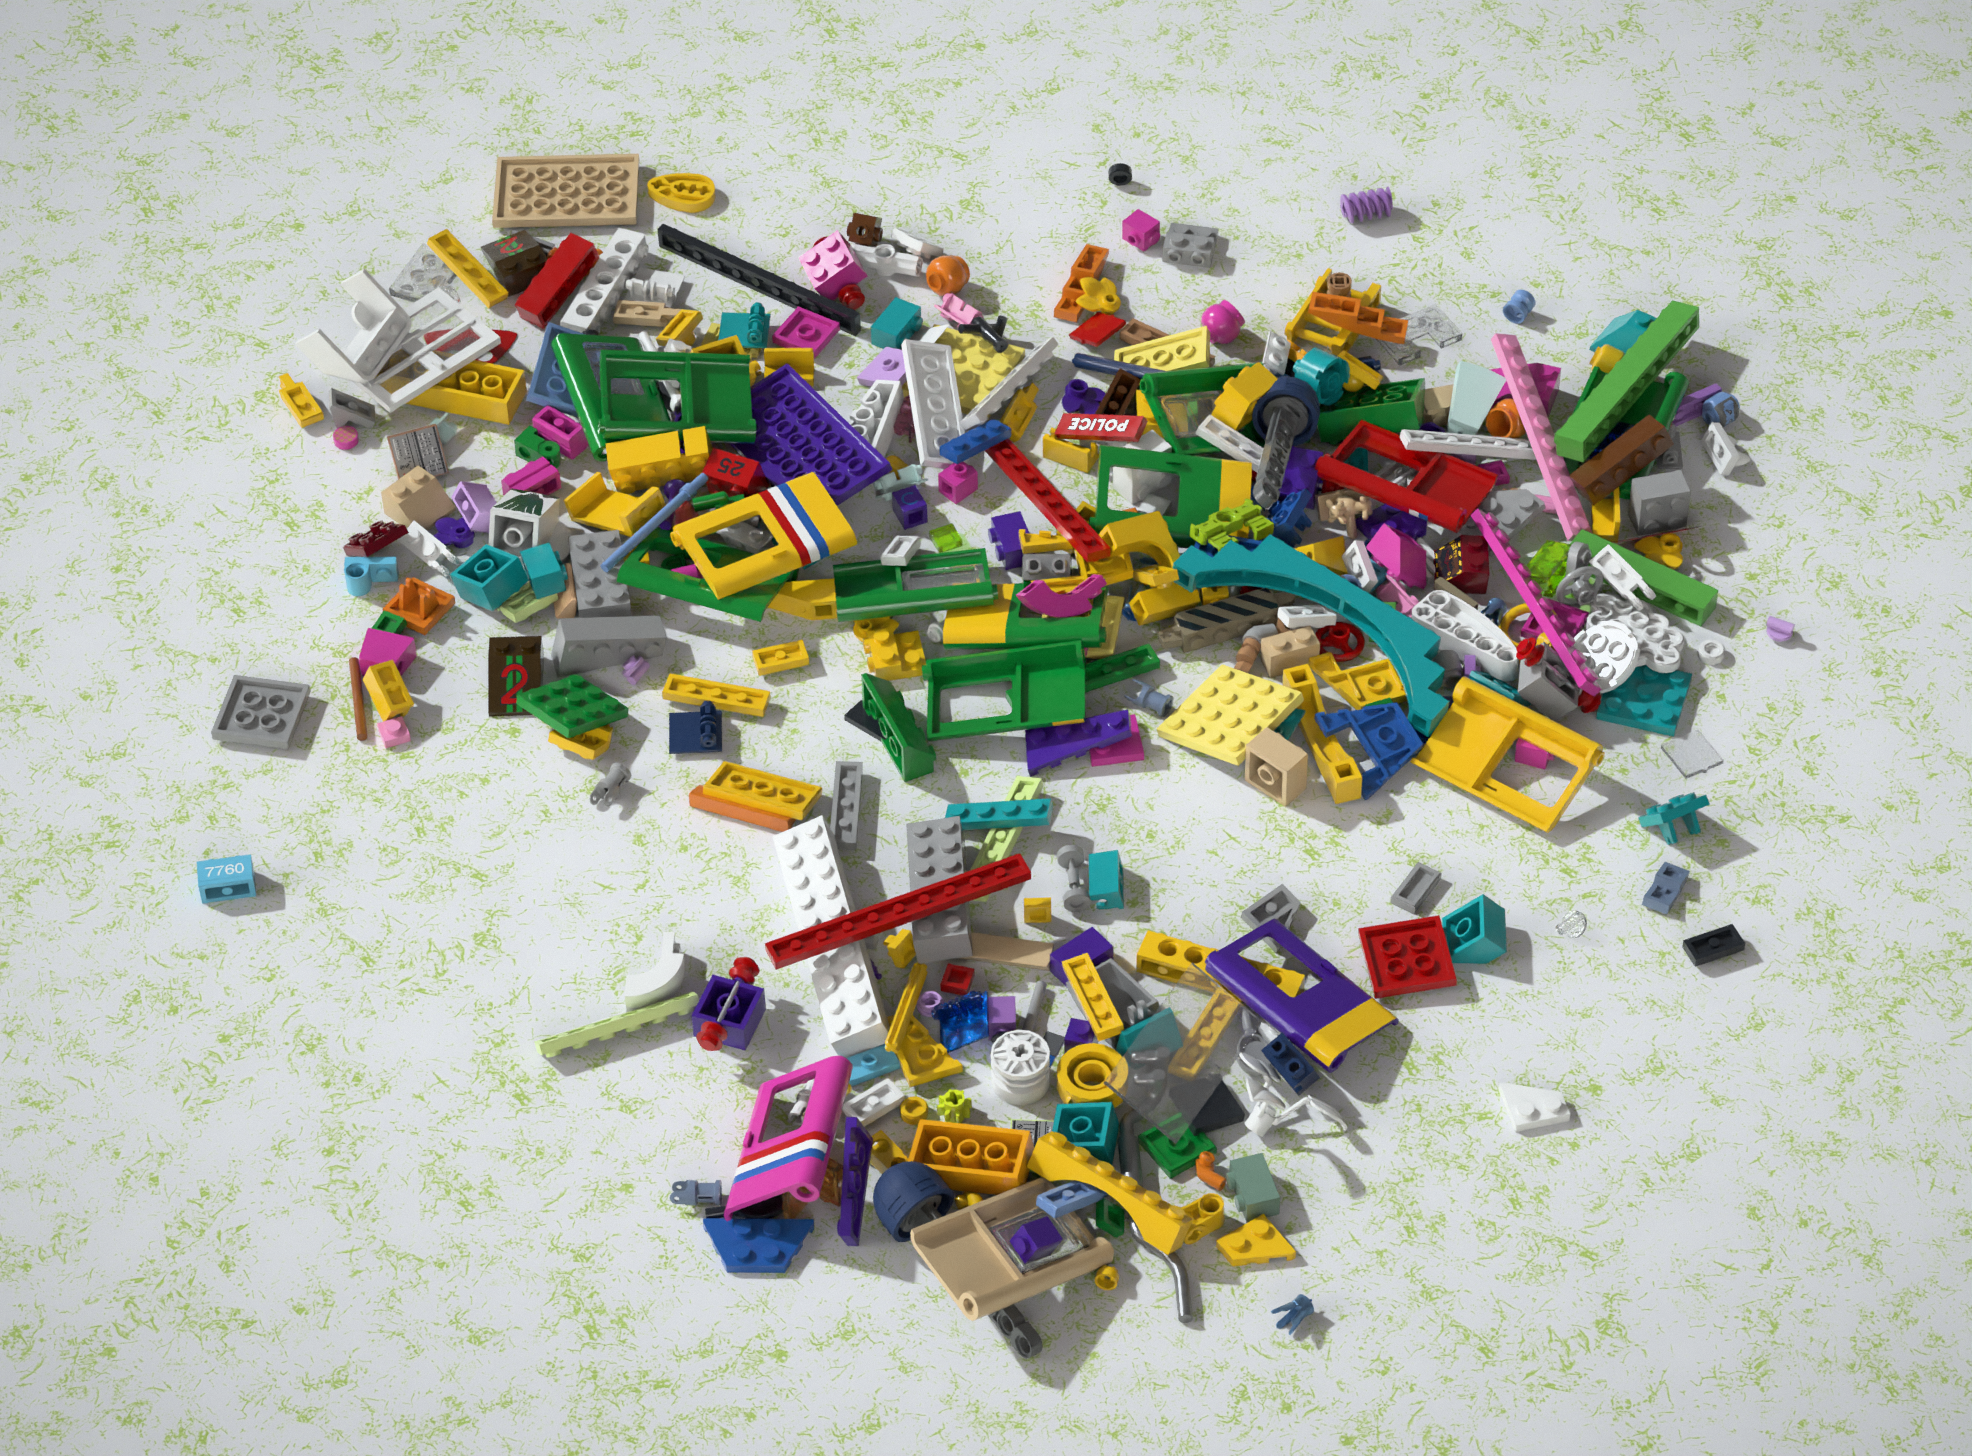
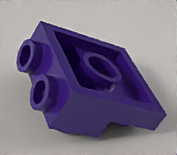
M1386 504L1372 510L1373 514L1368 515L1367 520H1363L1362 516L1355 519L1356 528L1367 539H1372L1384 523L1411 536L1415 541L1420 537L1423 538L1427 533L1426 520Z

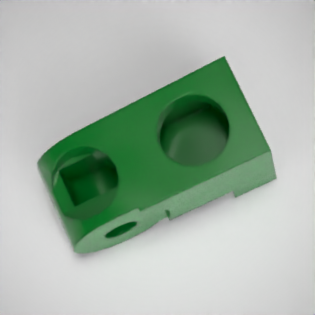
M529 425L514 440L517 457L527 462L536 461L544 457L555 468L560 466L559 445L554 441H546L539 437L536 428Z

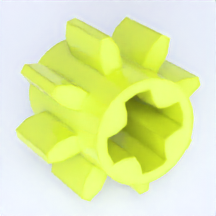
M949 1089L944 1096L939 1095L937 1115H944L945 1122L960 1123L964 1118H970L972 1100L971 1098H965L963 1090Z

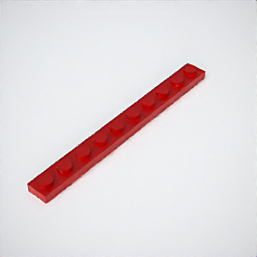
M1009 438L984 450L1086 562H1095L1110 557V546Z
M1019 853L765 943V950L774 968L777 970L1031 880V871Z

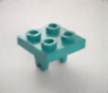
M1695 792L1687 795L1681 794L1669 799L1668 803L1663 805L1657 804L1645 809L1647 814L1638 817L1641 827L1658 825L1666 843L1669 845L1678 842L1672 820L1682 817L1690 835L1701 833L1695 811L1710 805L1706 794L1696 796Z

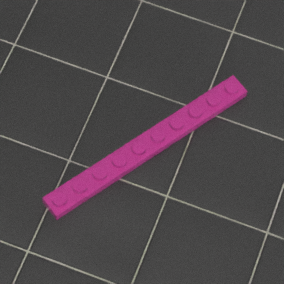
M1480 509L1475 510L1471 514L1472 519L1578 687L1595 696L1602 690L1596 681L1598 676L1591 668L1587 667L1585 664L1587 661L1586 657L1575 648V640L1562 628L1565 626L1563 621L1552 612L1553 605L1541 595L1542 588L1531 579L1530 575L1532 573L1530 569L1520 562L1519 558L1521 555L1508 543L1510 538L1498 527L1500 522L1490 512L1486 514Z

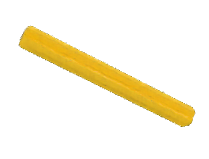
M917 962L912 967L885 1040V1050L887 1052L897 1053L901 1048L928 973L925 963L918 964Z

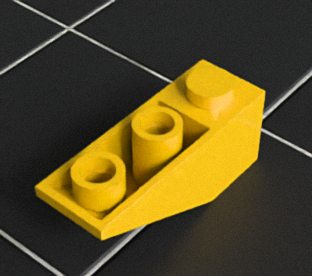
M834 578L786 582L768 608L808 620L837 619Z

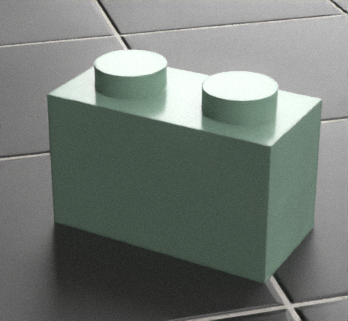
M1263 1153L1230 1160L1229 1173H1226L1227 1185L1230 1190L1234 1189L1237 1211L1243 1212L1246 1222H1250L1262 1214L1266 1217L1279 1215L1280 1195Z

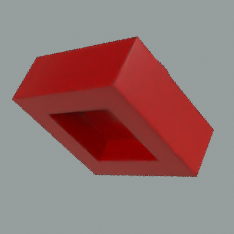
M948 963L940 984L941 991L968 996L975 976V969Z

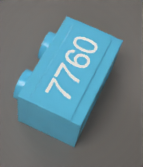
M251 854L197 861L198 887L202 904L256 896L255 872Z

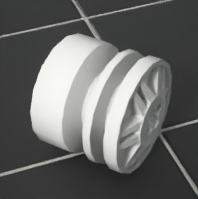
M1014 1030L1006 1032L997 1038L992 1045L991 1085L994 1093L1002 1101L1011 1105L1025 1106L1036 1103L1048 1092L1050 1086V1050L1047 1042L1039 1034L1029 1030Z

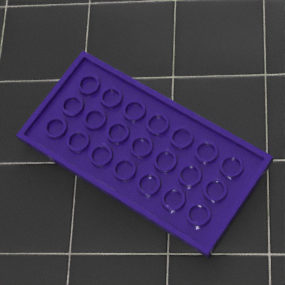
M785 364L750 387L752 419L756 421L755 443H729L742 457L760 463L767 483L771 487L814 472L837 506L892 471L890 462L788 364Z

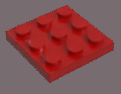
M1440 915L1358 928V936L1375 999L1457 986V979Z

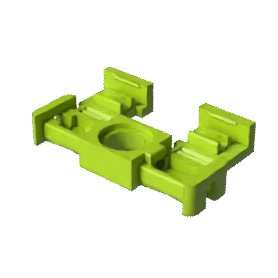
M1245 499L1244 504L1233 509L1226 507L1209 515V520L1196 526L1191 524L1190 537L1202 545H1207L1208 540V543L1217 548L1219 552L1230 540L1238 544V540L1235 537L1231 538L1228 535L1242 529L1243 524L1245 527L1249 526V530L1252 529L1254 540H1261L1269 534H1273L1274 523L1261 515V506H1254L1252 500Z

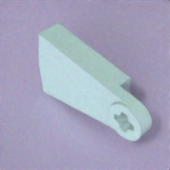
M1460 361L1456 367L1446 433L1475 435L1506 382V378L1485 367Z

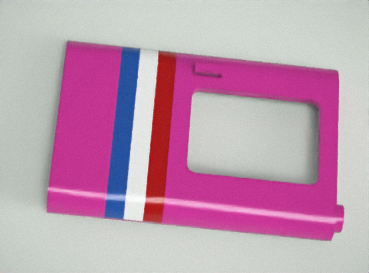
M831 1056L760 1085L724 1211L726 1221L732 1219L733 1212L788 1191L795 1198L803 1202H812L818 1199L853 1070V1065L848 1059L843 1056ZM814 1079L801 1127L762 1142L775 1094ZM805 1186L811 1194H805L798 1188Z

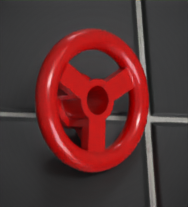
M1336 622L1335 625H1325V627L1319 628L1315 633L1320 643L1319 655L1328 653L1323 647L1332 646L1344 653H1332L1336 662H1346L1356 658L1361 654L1365 646L1362 632L1349 623ZM1329 632V636L1321 639L1325 633ZM1350 633L1357 639V646L1354 650L1348 645Z

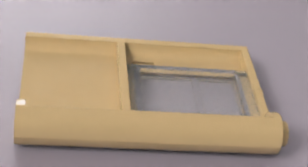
M1044 1177L913 1228L910 1233L911 1241L916 1251L962 1313L971 1321L980 1319L1095 1271L1103 1265H1109L1113 1261L1114 1255L1112 1244L1103 1237L1094 1238L1074 1211L1061 1217L1053 1218L1036 1205L1037 1196L1056 1188L1051 1181ZM1048 1216L1063 1240L1050 1256L1024 1264L1010 1243V1239L1023 1224Z

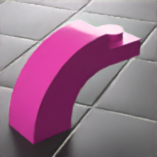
M1093 574L1072 591L1065 594H1057L1047 586L1045 581L1035 580L1016 594V596L1026 607L1039 614L1053 617H1073L1093 608L1088 598L1091 600L1101 594V588L1107 582L1102 575Z

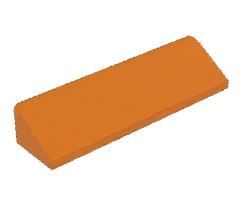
M703 785L697 786L689 793V804L691 807L784 832L791 829L796 821L794 818L703 794Z

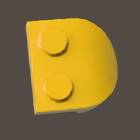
M607 724L571 738L565 737L554 729L549 732L548 742L557 745L562 750H570L580 754L584 759L594 760L610 748L613 727Z

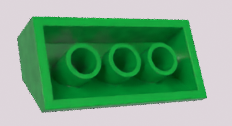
M868 673L861 674L863 707L868 716L872 715L875 720L879 719L881 732L886 738L885 740L881 738V742L904 782L933 773L936 753L931 745H927L923 729L921 727L917 728L912 710L906 709L902 693L896 691L890 681Z

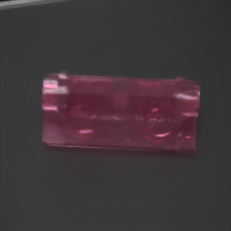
M908 395L903 400L900 414H898L893 428L895 434L899 436L903 434L909 435V443H911L916 433L910 396Z

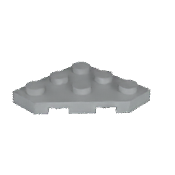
M1519 489L1491 491L1477 509L1486 514L1492 513L1500 522L1498 527L1511 540L1546 507L1545 503L1529 490ZM1472 517L1469 518L1459 531L1462 535L1483 536ZM1488 544V554L1492 557L1495 553Z

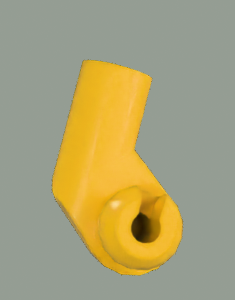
M965 1191L962 1195L955 1197V1204L959 1210L983 1201L978 1193Z

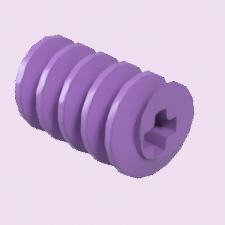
M1386 187L1385 191L1383 188H1378L1376 193L1371 189L1368 190L1367 195L1364 191H1360L1358 195L1354 192L1350 193L1348 197L1342 194L1340 196L1342 215L1344 218L1348 217L1350 223H1354V216H1357L1359 221L1362 222L1364 214L1367 215L1369 220H1372L1373 213H1376L1378 219H1380L1382 211H1385L1387 217H1391L1393 202L1390 188Z

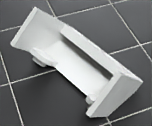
M366 269L347 278L340 284L357 302L352 308L351 314L354 322L361 328L346 350L342 352L320 329L295 343L322 373L362 384L376 377L409 332L412 325L411 318L407 312Z

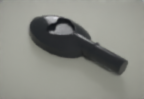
M782 1193L734 1211L732 1217L738 1215L745 1219H770L776 1217L785 1210L786 1197ZM726 1206L706 1208V1218H724Z

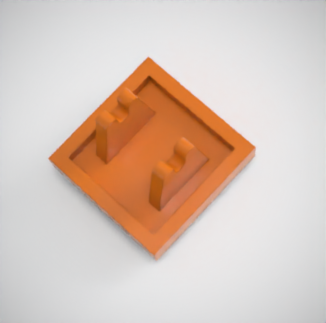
M407 577L405 580L406 584L401 583L399 585V592L382 610L405 618L407 622L406 627L426 635L456 603L455 596L413 577L411 579Z

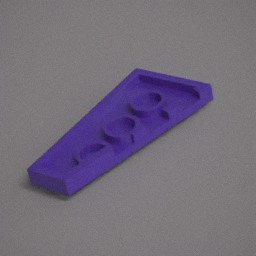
M1128 709L1088 717L1084 723L1025 730L1027 768L1030 777L1039 774L1038 770L1050 766L1052 769L1062 765V760L1072 756H1076V758L1084 756L1089 749L1094 747L1101 749L1131 737V718Z

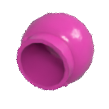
M1222 300L1219 304L1209 306L1203 312L1201 324L1203 327H1208L1211 343L1228 344L1238 337L1241 327L1245 324V320L1230 302Z

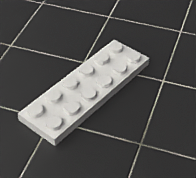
M905 339L901 346L920 465L946 469L953 462L940 455V446L965 433L964 427L960 423L963 418L951 346ZM969 459L964 461L966 464L970 465Z

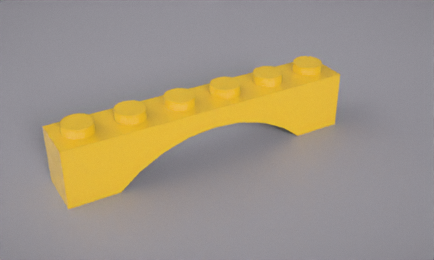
M1304 664L1284 669L1283 686L1302 692L1304 701L1296 709H1302L1306 712L1298 725L1335 804L1360 799L1362 775L1353 757L1343 750L1334 734L1326 738L1314 720L1315 714L1325 712L1317 681L1309 665Z
M1051 1131L1038 1138L1027 1165L1029 1169L1048 1181L1076 1180L1091 1184L1105 1191L1116 1199L1131 1215L1144 1241L1167 1255L1181 1248L1193 1221V1218L1185 1214L1182 1208L1167 1203L1158 1193L1146 1190L1138 1185V1182L1132 1177L1124 1176L1117 1172L1111 1164L1096 1159L1087 1149L1075 1146L1060 1133Z

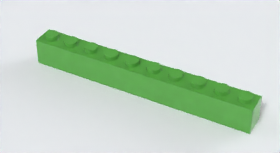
M1672 300L1665 309H1662L1660 315L1654 322L1650 323L1649 328L1643 335H1640L1636 343L1626 351L1623 358L1616 362L1614 368L1608 375L1604 376L1602 382L1592 390L1589 397L1580 404L1576 412L1569 416L1563 427L1557 430L1554 436L1557 455L1585 462L1699 329V307Z

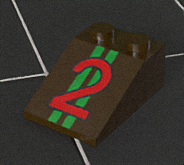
M526 230L481 246V250L499 283L509 292L508 297L525 291L531 284L532 279L539 274L548 260L540 245Z
M542 636L489 637V717L532 715L517 705L516 702L518 694L543 686L544 651Z

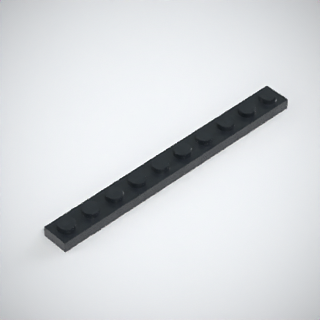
M662 224L657 229L659 247L794 309L799 306L839 322L840 330L855 337L861 332L859 312L764 270L755 264L742 260L735 255L720 250L696 237L685 234L676 228Z

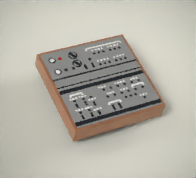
M436 424L387 436L398 479L416 466H420L435 477L449 473Z

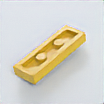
M1158 564L1133 570L1134 581L1150 585V587L1157 586V589L1172 586V581L1179 580L1177 569Z

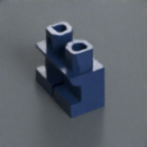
M1283 1032L1261 1050L1267 1060L1298 1096L1320 1078Z

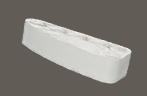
M1443 590L1432 591L1413 607L1412 619L1441 637L1440 650H1453L1462 661H1464L1465 655H1475L1476 666H1480V670L1502 681H1513L1519 676V659L1516 657V647L1497 625L1474 607Z

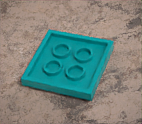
M1647 665L1637 666L1624 683L1609 692L1603 693L1596 719L1674 737L1692 681V673L1679 670L1670 673H1660L1653 671Z

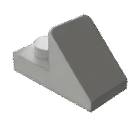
M333 388L329 390V408L336 428L344 426L348 420L369 429L372 428L375 424V405Z

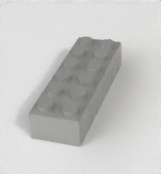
M960 816L906 824L910 892L967 872L965 837ZM969 902L912 921L913 944L918 964L973 956Z

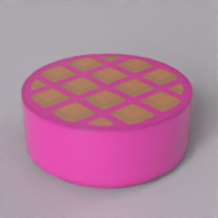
M351 426L337 428L333 433L334 445L342 450L355 447L359 442L357 430Z

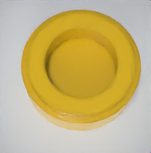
M916 1096L906 1098L900 1105L901 1119L910 1125H918L920 1119L926 1120L928 1117L927 1102Z

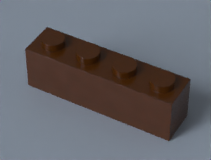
M1648 415L1575 470L1569 477L1578 493L1595 505L1672 447L1674 443L1665 426Z

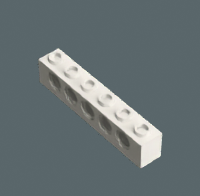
M622 228L617 229L560 321L562 327L580 333L585 330H596L600 333L602 324L609 319L610 311L613 306H616L623 290H626V281L630 280L632 275L637 273L641 260L645 259L648 254L649 247L646 244L645 234Z

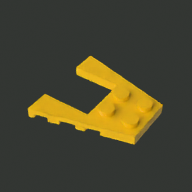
M1019 529V540L1023 554L1074 549L1063 536L1051 535V531L1039 530V534L1025 533V529ZM1074 549L1080 576L1042 579V581H1045L1047 586L1055 593L1065 594L1072 591L1093 574L1102 575L1107 582L1106 586L1133 578V567L1129 553L1110 558L1106 557L1095 562H1086Z

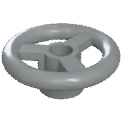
M1585 566L1569 573L1557 587L1556 597L1558 601L1569 606L1591 603L1596 598L1597 592L1603 584L1602 571L1593 566ZM1592 574L1596 577L1593 586L1588 581ZM1581 576L1580 579L1577 580L1576 582H1574L1573 585H1570V586L1567 587V585H1568L1571 581H1573V580L1576 579L1577 577ZM1571 593L1574 595V598L1565 597Z

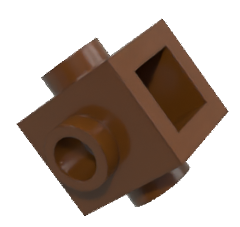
M853 213L852 222H849L847 226L848 241L854 242L857 245L877 247L878 242H881L883 236V228H881L882 218Z

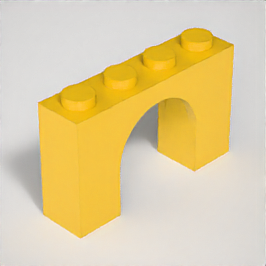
M1160 511L1109 523L1098 534L1110 546V557L1129 552H1142L1151 556L1159 565L1173 568V563L1180 557L1178 546L1173 541L1168 531L1167 522L1162 518ZM1172 581V586L1157 589L1155 587L1138 592L1129 602V605L1138 625L1141 626L1174 617L1178 612L1195 608L1201 600L1197 589L1191 593Z

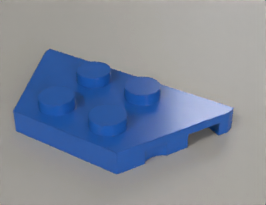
M703 1218V1228L710 1236L712 1245L716 1253L720 1255L721 1262L727 1273H785L792 1263V1258L803 1247V1241L808 1233L814 1231V1219H731L726 1221L724 1218Z

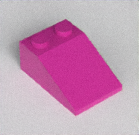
M1541 363L1527 364L1547 417H1549L1559 391L1561 368ZM1502 368L1489 369L1505 377ZM1507 381L1504 383L1490 410L1501 400L1513 399Z

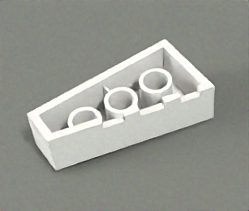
M876 380L861 400L862 405L859 409L851 413L848 423L885 458L905 405L900 381Z

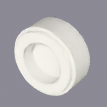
M1705 640L1699 645L1698 657L1703 663L1716 665L1723 661L1725 647L1721 642Z

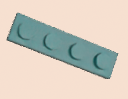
M1051 798L948 804L945 818L960 816L963 830L1044 826L1050 824L1053 803Z

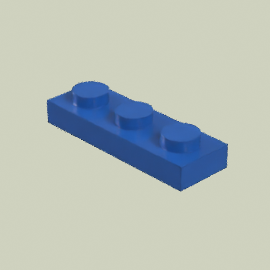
M989 420L941 445L940 455L955 464H959L1010 438L1011 428L998 420Z

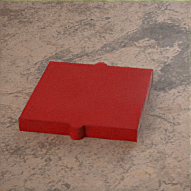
M1097 312L1071 332L1069 337L1081 342V344L1086 343L1098 347L1127 325L1126 320L1116 318L1114 315Z

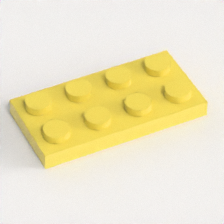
M1207 326L1117 349L1115 350L1114 360L1165 371L1209 367L1210 331Z

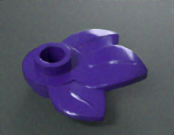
M1073 379L1065 387V395L1062 397L1063 409L1068 413L1079 411L1080 414H1095L1105 392L1099 388L1088 387V384L1081 379Z
M446 517L436 521L435 526L438 533L433 536L445 546L454 544L456 548H466L473 544L475 533L474 531L471 532L463 517L458 520Z

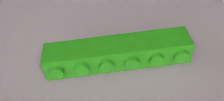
M1581 529L1566 549L1565 566H1567L1569 549L1574 542L1588 544L1592 552L1591 559L1607 545H1610L1643 578L1644 582L1656 595L1651 600L1637 587L1632 592L1637 598L1700 627L1716 609L1717 589ZM1603 578V583H1605V584L1611 586V585Z

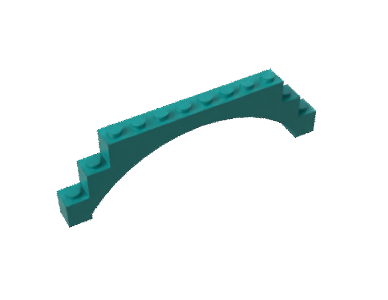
M1269 534L1253 552H1250L1244 546L1230 540L1213 558L1206 552L1200 551L1191 545L1173 563V569H1177L1179 580L1173 582L1191 593L1195 589L1213 586L1239 585L1263 587L1307 598L1339 613L1364 631L1380 647L1394 666L1408 700L1409 713L1407 719L1414 729L1429 737L1447 713L1449 701L1442 695L1436 694L1437 690L1442 686L1445 669L1432 661L1438 654L1441 637L1434 631L1415 622L1412 618L1395 610L1389 604H1385L1375 598L1369 592L1360 589L1347 579L1330 571L1324 565H1320L1310 559L1304 553L1290 547L1284 541Z

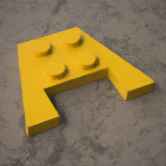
M1331 652L1309 657V667L1356 710L1363 709L1366 704L1391 697L1393 703L1408 701L1403 684L1389 659L1341 671Z

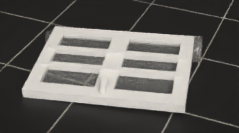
M445 284L404 309L411 318V329L376 377L364 384L352 382L391 413L499 345L501 339L499 335L461 306L457 291L450 284ZM350 343L340 348V350L344 352Z

